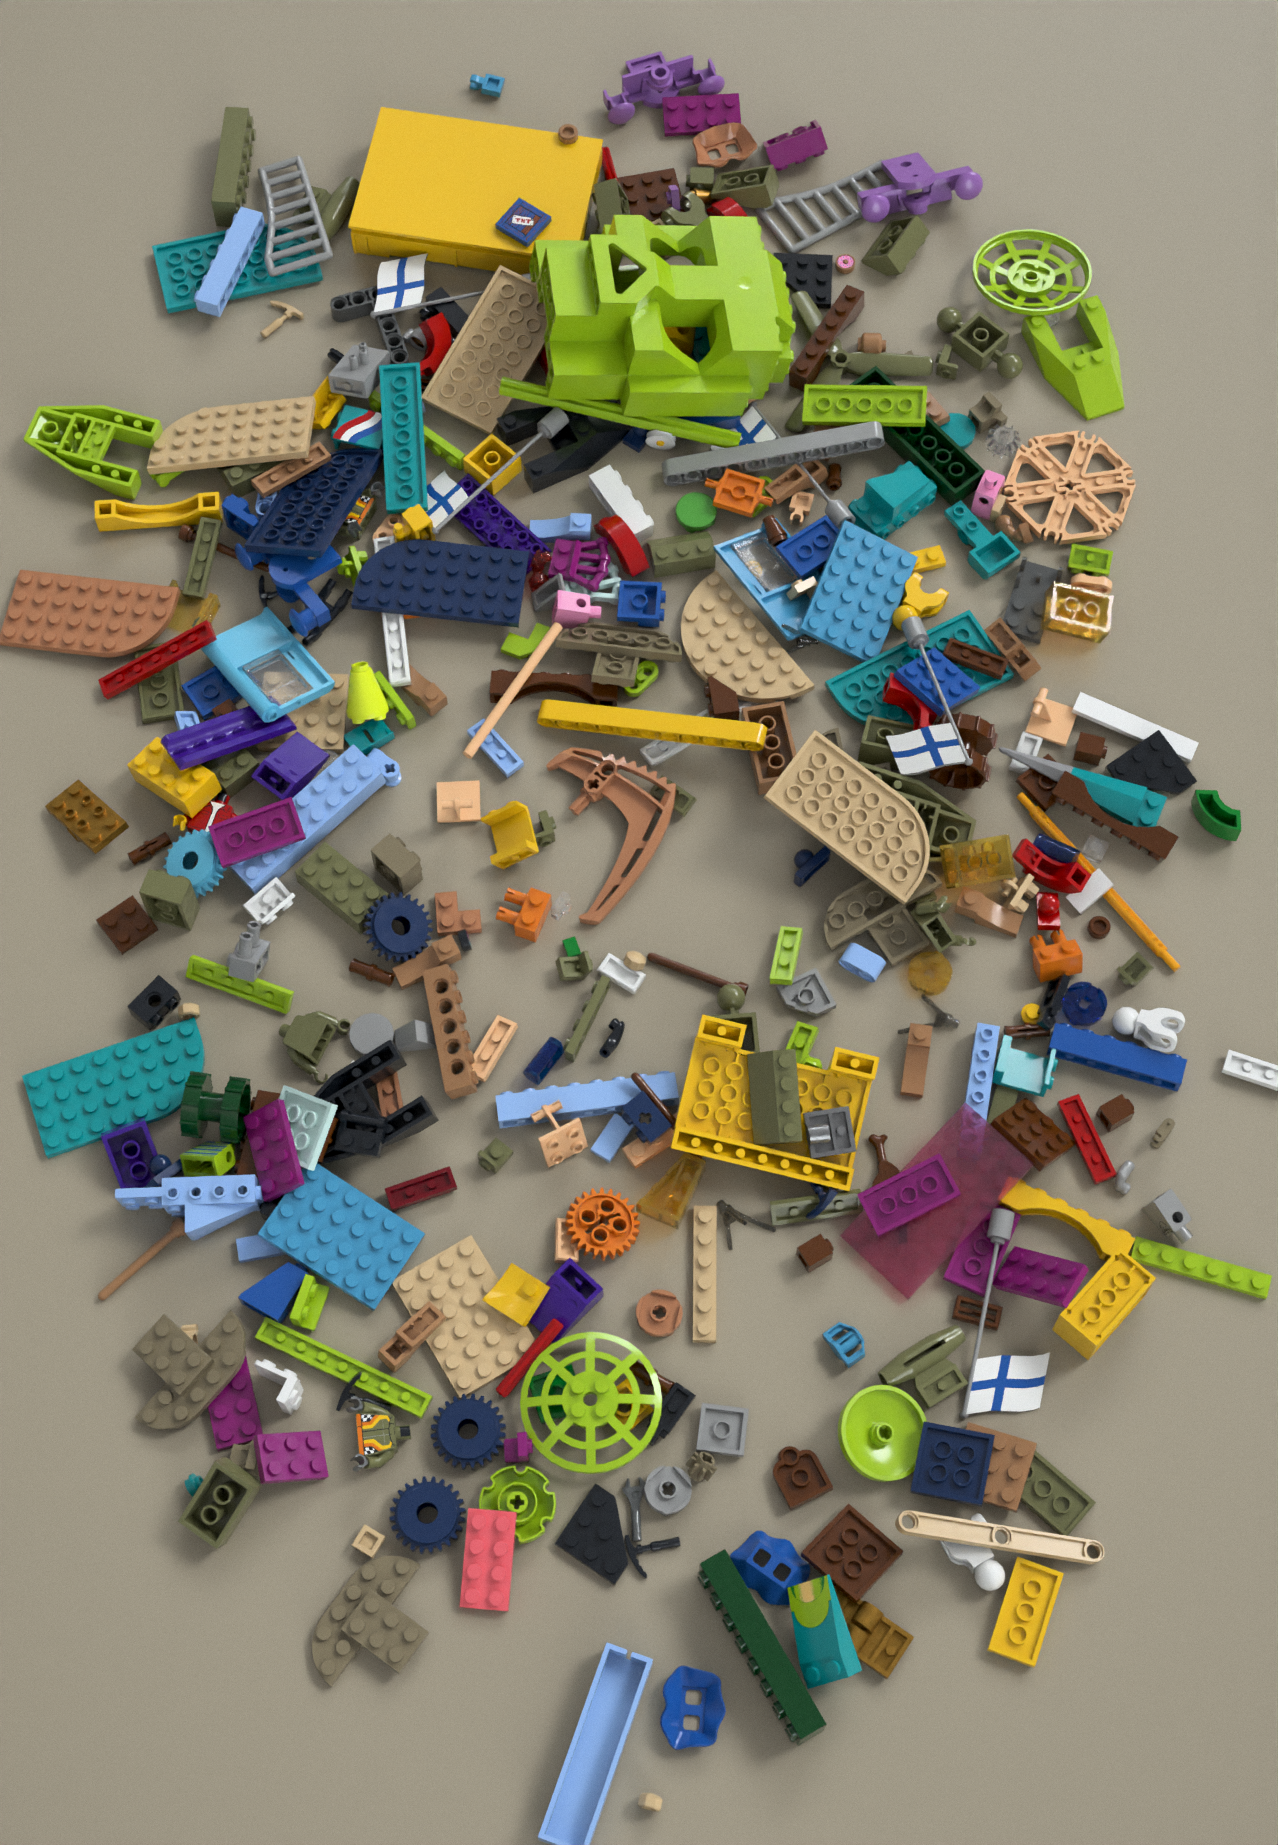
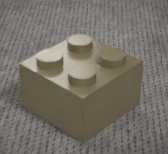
M389 833L371 849L374 868L405 896L423 880L422 867L420 865L421 859L414 851H408L405 848V843L399 837L395 838Z

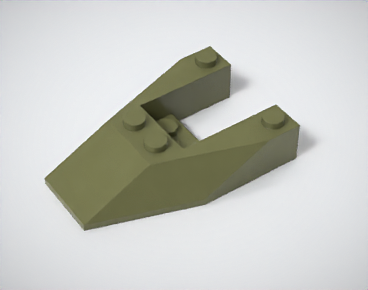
M858 762L908 800L919 813L928 833L930 845L929 862L967 861L976 825L974 818L919 780L867 763Z

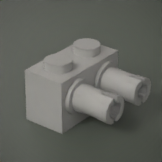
M257 921L248 922L247 932H242L239 936V942L236 944L233 954L230 953L227 958V966H229L228 976L254 982L268 962L271 942L259 939L261 923Z

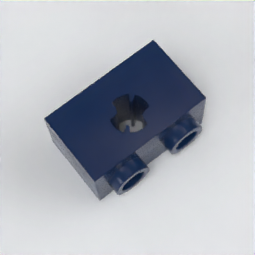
M644 1091L640 1092L621 1109L623 1112L621 1117L629 1126L631 1124L634 1125L638 1130L635 1134L642 1143L648 1142L649 1145L653 1144L672 1127ZM640 1115H643L644 1117H646L647 1115L650 1116V1118H649V1122H650V1123L647 1124V1123L643 1122V1123L641 1124V1123L639 1122V1121L641 1120V1117H639V1116H640Z

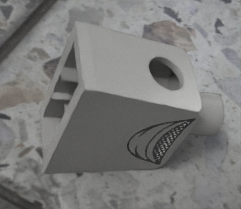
M1172 1189L1164 1192L1142 1208L1143 1212L1165 1237L1174 1233L1181 1244H1183L1193 1236L1185 1226L1192 1219Z

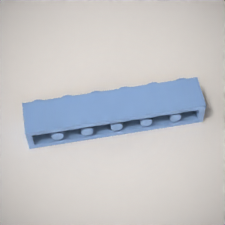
M240 207L238 213L234 214L230 229L226 230L225 239L218 246L215 259H212L209 271L202 279V286L195 293L194 302H196L198 311L217 317L221 316L265 226L262 212Z

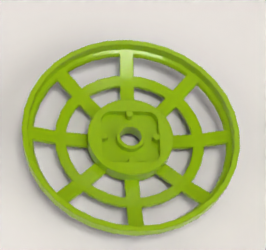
M1022 229L996 235L985 242L979 248L973 260L972 275L978 290L993 304L1010 312L1038 316L1059 313L1080 302L1089 290L1092 280V269L1086 254L1070 240L1047 231ZM1039 240L1044 243L1041 250H1016L1012 241ZM1005 244L1008 253L999 257L994 264L984 259V256L990 250ZM1054 244L1068 251L1076 259L1065 264L1061 259L1048 252L1051 245ZM1020 256H1036L1037 259L1021 260ZM1010 259L1014 262L1009 270L1000 267ZM1045 259L1053 262L1059 268L1053 270L1044 263ZM979 265L990 270L989 280L991 286H983L978 278ZM1081 265L1085 275L1084 286H1072L1073 277L1071 270ZM996 273L1006 277L1007 284L997 285ZM1062 274L1065 275L1066 286L1054 284L1055 277ZM1012 290L1019 296L1014 300L1004 294L1003 291ZM1051 291L1062 292L1053 300L1046 296ZM989 292H996L1002 299L1008 301L1009 303H1012L1013 305L997 299ZM1068 293H1080L1068 303L1060 306L1055 305L1063 300ZM1026 298H1038L1042 303H1025ZM1042 307H1047V308H1045V309H1029V308H1042Z
M577 1333L551 1344L532 1363L521 1389V1418L528 1437L532 1439V1444L551 1463L576 1473H606L634 1460L651 1442L661 1418V1386L650 1361L630 1342L607 1333ZM595 1338L615 1342L632 1353L621 1361L610 1354L595 1351ZM578 1339H586V1351L570 1355L560 1362L550 1355L551 1352L566 1343ZM595 1358L606 1360L616 1367L606 1376L601 1372L595 1371ZM585 1359V1372L573 1376L564 1368L574 1361ZM638 1360L643 1363L650 1375L654 1387V1395L640 1394L637 1380L629 1369ZM543 1361L552 1370L544 1382L541 1396L527 1398L531 1379L537 1367ZM623 1373L630 1382L633 1394H618L614 1382ZM556 1375H558L567 1383L562 1395L548 1396L551 1384ZM588 1394H594L597 1397V1402L593 1406H588L584 1403V1398ZM619 1404H633L631 1414L625 1425H623L615 1417ZM640 1404L654 1405L651 1424L644 1437L639 1441L630 1430L638 1417ZM550 1405L563 1406L566 1418L558 1426L555 1425L548 1408ZM541 1406L544 1420L552 1432L543 1443L538 1439L531 1426L527 1407ZM575 1424L580 1428L586 1429V1442L575 1440L564 1433ZM606 1424H609L617 1432L607 1439L596 1441L595 1429L601 1428ZM622 1438L633 1448L616 1460L604 1464H596V1449L611 1446ZM560 1439L571 1447L586 1450V1465L566 1461L552 1453L550 1449Z

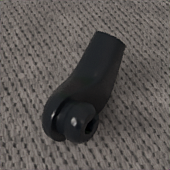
M614 1018L608 1025L613 1032L599 1052L604 1058L609 1057L615 1051L624 1032L625 1023L623 1021L620 1022L617 1018Z

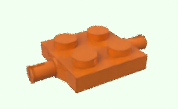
M726 468L719 482L708 478L705 481V487L716 489V495L713 500V506L752 518L755 508L759 503L770 507L773 504L774 498L762 495L765 486V480Z

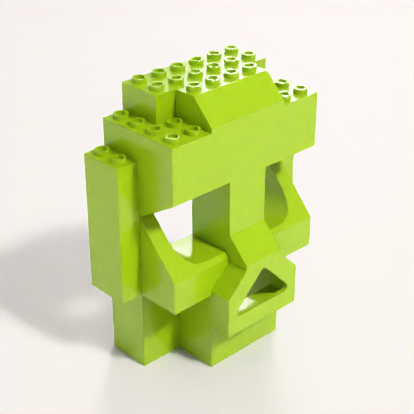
M614 215L611 225L604 224L602 234H590L589 241L535 240L529 270L531 282H536L539 303H544L547 325L544 341L549 370L545 383L548 400H620L623 417L742 416L745 408L748 407V399H763L765 392L769 389V383H783L786 374L789 373L790 363L794 360V352L790 349L792 333H795L796 325L795 321H792V305L789 304L788 300L789 288H786L785 284L786 272L783 271L782 263L768 250H764V242H761L760 238L761 226L758 225L757 217L709 216L698 226L655 225L642 215ZM624 254L638 266L639 278L622 294H618L615 291L614 280H616L622 255ZM659 255L683 256L694 265H669ZM664 327H707L710 351L699 363L695 362L675 347L667 336Z

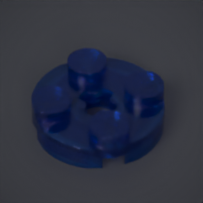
M1077 982L1068 988L1067 993L1063 997L1061 1002L1062 1011L1072 1025L1091 1026L1103 1018L1107 1008V998L1104 992L1099 987L1097 989L1095 986H1092V983ZM1082 999H1084L1086 1003H1090V1005H1088L1087 1008L1079 1006Z

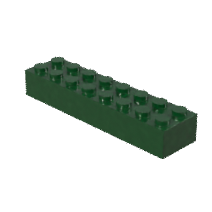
M877 366L850 384L897 386ZM927 414L925 427L882 426L885 442L906 462L910 461L914 466H918L928 479H932L937 486V492L951 506L960 500L962 501L977 489L985 470Z
M724 1549L701 1562L697 1578L704 1590L708 1588L711 1598L709 1599L716 1611L721 1610L723 1614L722 1622L729 1633L733 1631L736 1639L734 1643L741 1655L745 1653L748 1657L747 1666L752 1675H758L761 1684L759 1686L764 1696L772 1699V1709L778 1720L783 1718L786 1724L785 1732L790 1741H796L799 1746L824 1731L827 1725L727 1551Z

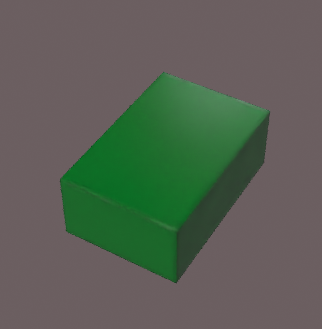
M575 936L562 940L567 957L579 956L581 954Z

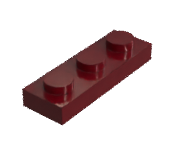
M448 1166L385 1188L391 1210L394 1212L457 1190V1185L451 1168Z

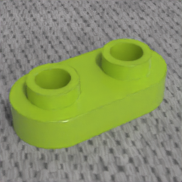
M643 661L639 664L634 683L637 689H631L629 686L623 687L626 695L630 697L640 696L658 678V666L656 663ZM649 672L651 675L647 676L645 673Z

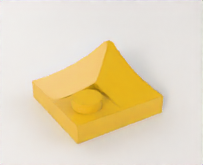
M511 1263L501 1279L482 1300L526 1327L550 1287Z

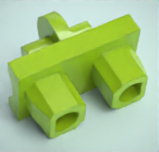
M349 546V553L344 558H341L342 563L336 569L339 574L345 575L346 578H351L354 587L357 576L362 568L361 565L367 562L368 556L366 551H356L355 546Z

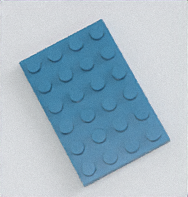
M844 520L798 631L862 663L879 655L892 623L893 612L899 606L905 591V583L910 578L918 557Z
M316 1164L314 1171L303 1167L301 1171L305 1184L283 1196L257 1236L369 1309L375 1311L425 1233L321 1165Z

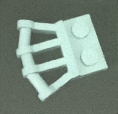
M591 562L579 563V565H586L592 567L598 564ZM610 562L607 568L609 570L608 576L611 579L602 580L599 584L598 590L612 588V594L592 592L570 581H564L565 589L568 592L589 595L590 604L594 601H602L618 605L620 580L622 581L618 576V566ZM577 573L587 580L594 578L592 575Z

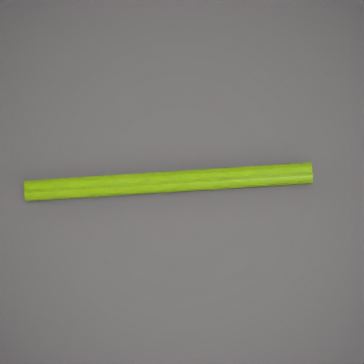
M504 376L501 379L499 395L550 407H558L562 410L651 431L659 430L672 433V436L722 448L739 446L742 434L676 417H623L621 404L605 400H548L546 386Z

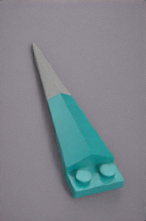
M999 748L1001 753L1057 783L1065 770L1083 780L1090 796L1098 807L1124 824L1136 827H1154L1157 825L1167 799L1166 796L1147 790V787L1007 748Z

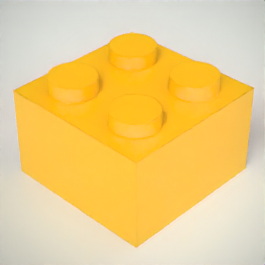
M490 434L463 458L464 472L471 475L482 485L516 453L496 436ZM519 456L485 487L490 494L494 496L522 471L521 457Z

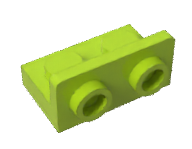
M305 1274L290 1315L293 1325L315 1331L330 1291L328 1286L318 1284L314 1276Z

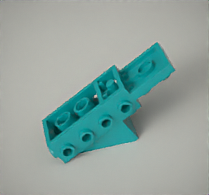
M908 461L904 465H899L891 474L868 479L865 482L864 495L858 500L854 499L849 504L848 509L855 517L854 525L885 540L890 534L901 528L907 521L917 516L920 511L935 501L937 486L932 479H928L922 473L918 466H914Z

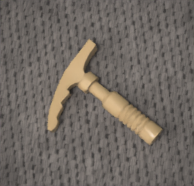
M270 301L271 306L282 308L285 312L282 317L274 320L260 334L263 338H267L286 319L296 316L303 320V313L286 303Z

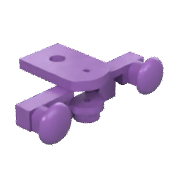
M659 51L626 61V69L629 74L622 75V93L609 97L607 91L603 90V102L607 110H610L608 120L613 124H623L629 121L635 113V107L632 103L642 101L643 105L660 109L663 108L662 97H678L679 89L700 83L698 87L699 95H714L722 91L725 81L723 77L716 75L715 66L711 58L708 59V68L695 71L692 55L666 62L662 52Z
M918 152L881 161L882 169L894 184L857 192L858 207L862 212L863 218L871 223L880 222L888 214L908 210L910 214H923L928 210L927 205L952 199L951 191L953 190L963 200L975 198L982 190L983 181L981 176L973 172L969 166L935 173ZM922 188V192L910 195L906 194V190H916Z

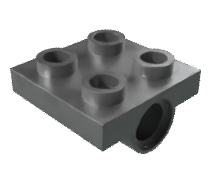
M849 1106L803 1113L810 1158L814 1159L856 1152Z

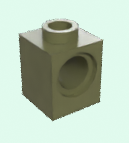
M691 167L690 175H686V187H690V190L696 188L712 191L714 168Z

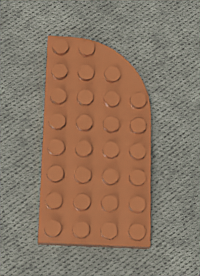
M20 570L1 629L0 645L96 657L128 655L148 646L164 632L176 610L180 589L179 587Z

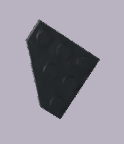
M774 253L773 256L782 263L783 271L786 272V286L794 293L806 291L817 308L831 309L833 255Z
M1160 730L1106 766V769L1113 778L1147 787V790H1159L1179 795L1197 782Z
M595 1483L555 1542V1545L613 1585H616L628 1567V1560L616 1498Z

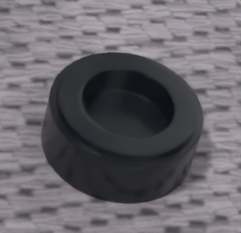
M466 929L459 930L457 934L463 951L472 950Z

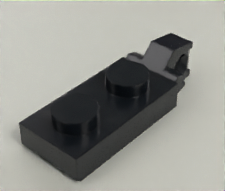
M1066 974L1049 982L1037 1014L1040 1016L1036 1024L1045 1031L1052 1029L1056 1023L1054 1016L1061 1009L1062 999L1068 991L1067 987L1071 978Z
M677 1382L662 1401L659 1425L649 1443L652 1447L660 1436L665 1439L671 1433L696 1397L695 1394ZM653 1415L649 1419V1424L647 1425L648 1428L651 1424Z

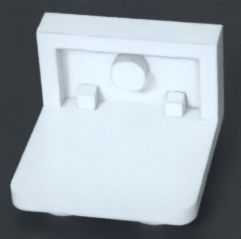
M263 1359L262 1362L256 1360L254 1365L261 1376L283 1386L276 1401L282 1412L291 1415L293 1410L299 1408L302 1402L301 1395L304 1391L300 1380L297 1378V1374L288 1369L281 1371L275 1368L276 1365L266 1359Z

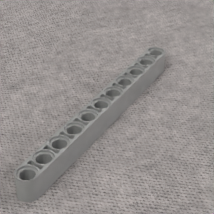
M872 421L666 459L662 463L664 483L668 486H677L704 481L707 478H721L726 468L740 473H748L878 449L885 443L882 425L879 422Z

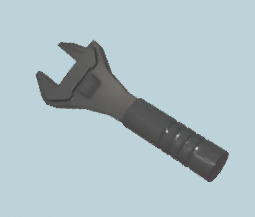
M641 1477L638 1478L640 1486L630 1487L628 1478L625 1488H622L631 1506L632 1542L642 1541L640 1502L645 1482Z

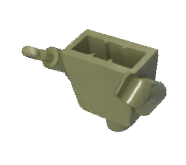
M945 895L941 896L937 903L935 901L930 902L929 900L918 903L915 909L911 911V915L939 953L949 946H962V944L974 946L976 944L975 938L970 937L967 940L961 935H954L939 912L946 913L952 903L945 902L948 899Z
M316 1011L305 1016L297 1015L291 1025L283 1024L279 1029V1035L284 1037L283 1044L287 1047V1054L292 1062L307 1074H314L315 1081L322 1084L327 1081L328 1075L325 1074V1079L320 1081L318 1079L319 1071L316 1070V1067L336 1031L335 1027H337V1032L340 1035H347L348 1031L340 1026L350 1027V1022L347 1019L338 1021L334 1016L322 1011Z

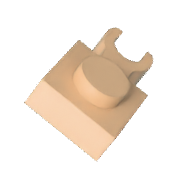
M802 491L793 494L789 506V511L793 512L790 515L791 525L794 519L800 520V527L803 525V515L809 516L814 494Z

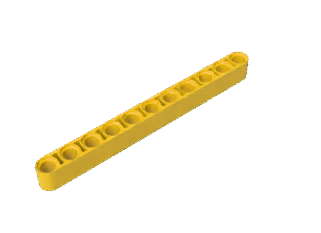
M549 699L541 701L537 717L538 724L549 728L750 751L763 750L767 734V727L765 725L754 722Z

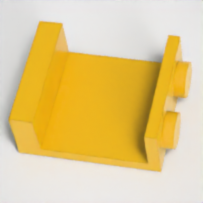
M511 801L506 806L498 810H492L488 815L481 818V822L491 826L497 850L496 854L490 856L491 864L505 869L539 853L528 806L518 801Z

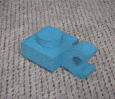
M487 73L485 78L472 74L470 89H481L482 94L500 98L505 78Z

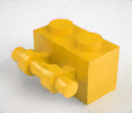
M420 504L409 507L401 514L404 526L401 523L394 525L393 535L396 538L395 543L415 539L436 541L435 534L432 533L433 522Z

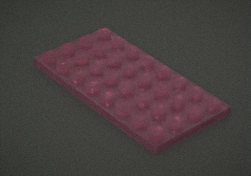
M966 1102L899 1172L901 1173L940 1153L961 1196L878 1237L864 1210L840 1235L845 1242L908 1300L1034 1165L1033 1162Z

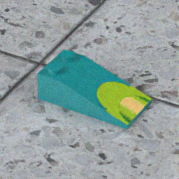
M830 1574L788 1587L799 1664L807 1688L810 1689L848 1678L862 1671Z

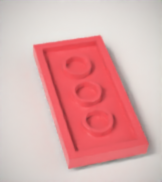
M468 1508L460 1607L509 1611L517 1512Z

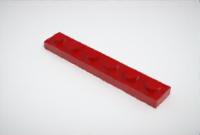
M205 620L100 678L98 681L104 697L108 700L217 640L211 623Z

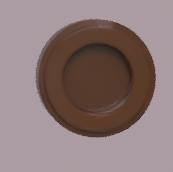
M1095 916L1088 924V933L1095 939H1103L1109 934L1110 922L1103 916Z

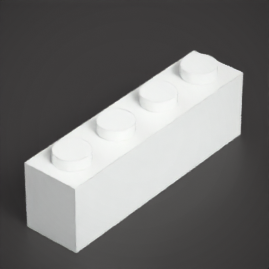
M609 464L589 475V487L610 517L616 514L621 517L632 530L638 542L653 535V519L650 515L644 513L642 504L639 500L634 499L630 487L623 484L617 470L614 471Z

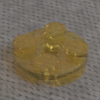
M938 951L920 953L910 961L907 973L908 981L913 989L923 992L924 995H938L944 992L950 984L952 978L951 964ZM927 969L935 971L933 978H930L929 975L925 976L924 973H926Z

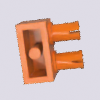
M509 887L507 889L508 893L504 896V901L522 906L521 911L517 913L500 906L496 914V920L514 925L515 936L536 943L552 906L551 894L534 888H530L529 892L525 894Z
M1060 929L1058 933L1053 931L1050 934V938L1054 942L1052 945L1046 946L1042 935H1037L1038 940L1035 935L1029 939V943L1033 948V969L1040 983L1053 980L1063 974L1070 976L1082 973L1083 953L1075 939L1067 941L1063 930Z

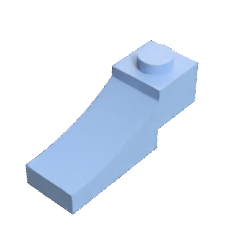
M571 513L570 516L557 519L530 520L529 530L545 543H555L556 538L569 541L590 540L592 517L591 514Z

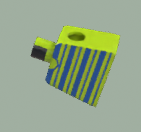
M207 1141L182 1153L180 1159L184 1176H222L236 1163L234 1156L235 1145L231 1142Z

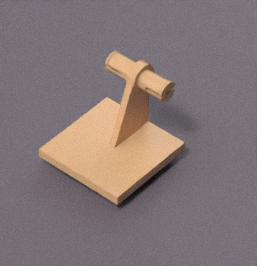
M1040 688L1038 696L1033 700L1034 706L1025 732L1066 747L1077 714L1072 713L1073 707L1046 699L1048 689Z
M479 780L437 782L438 823L481 821Z
M559 1100L548 1106L545 1104L541 1106L542 1109L530 1114L534 1123L547 1117L554 1131L538 1138L548 1168L561 1163L564 1159L580 1153L588 1147L579 1117L559 1127L552 1116V1113L563 1108Z

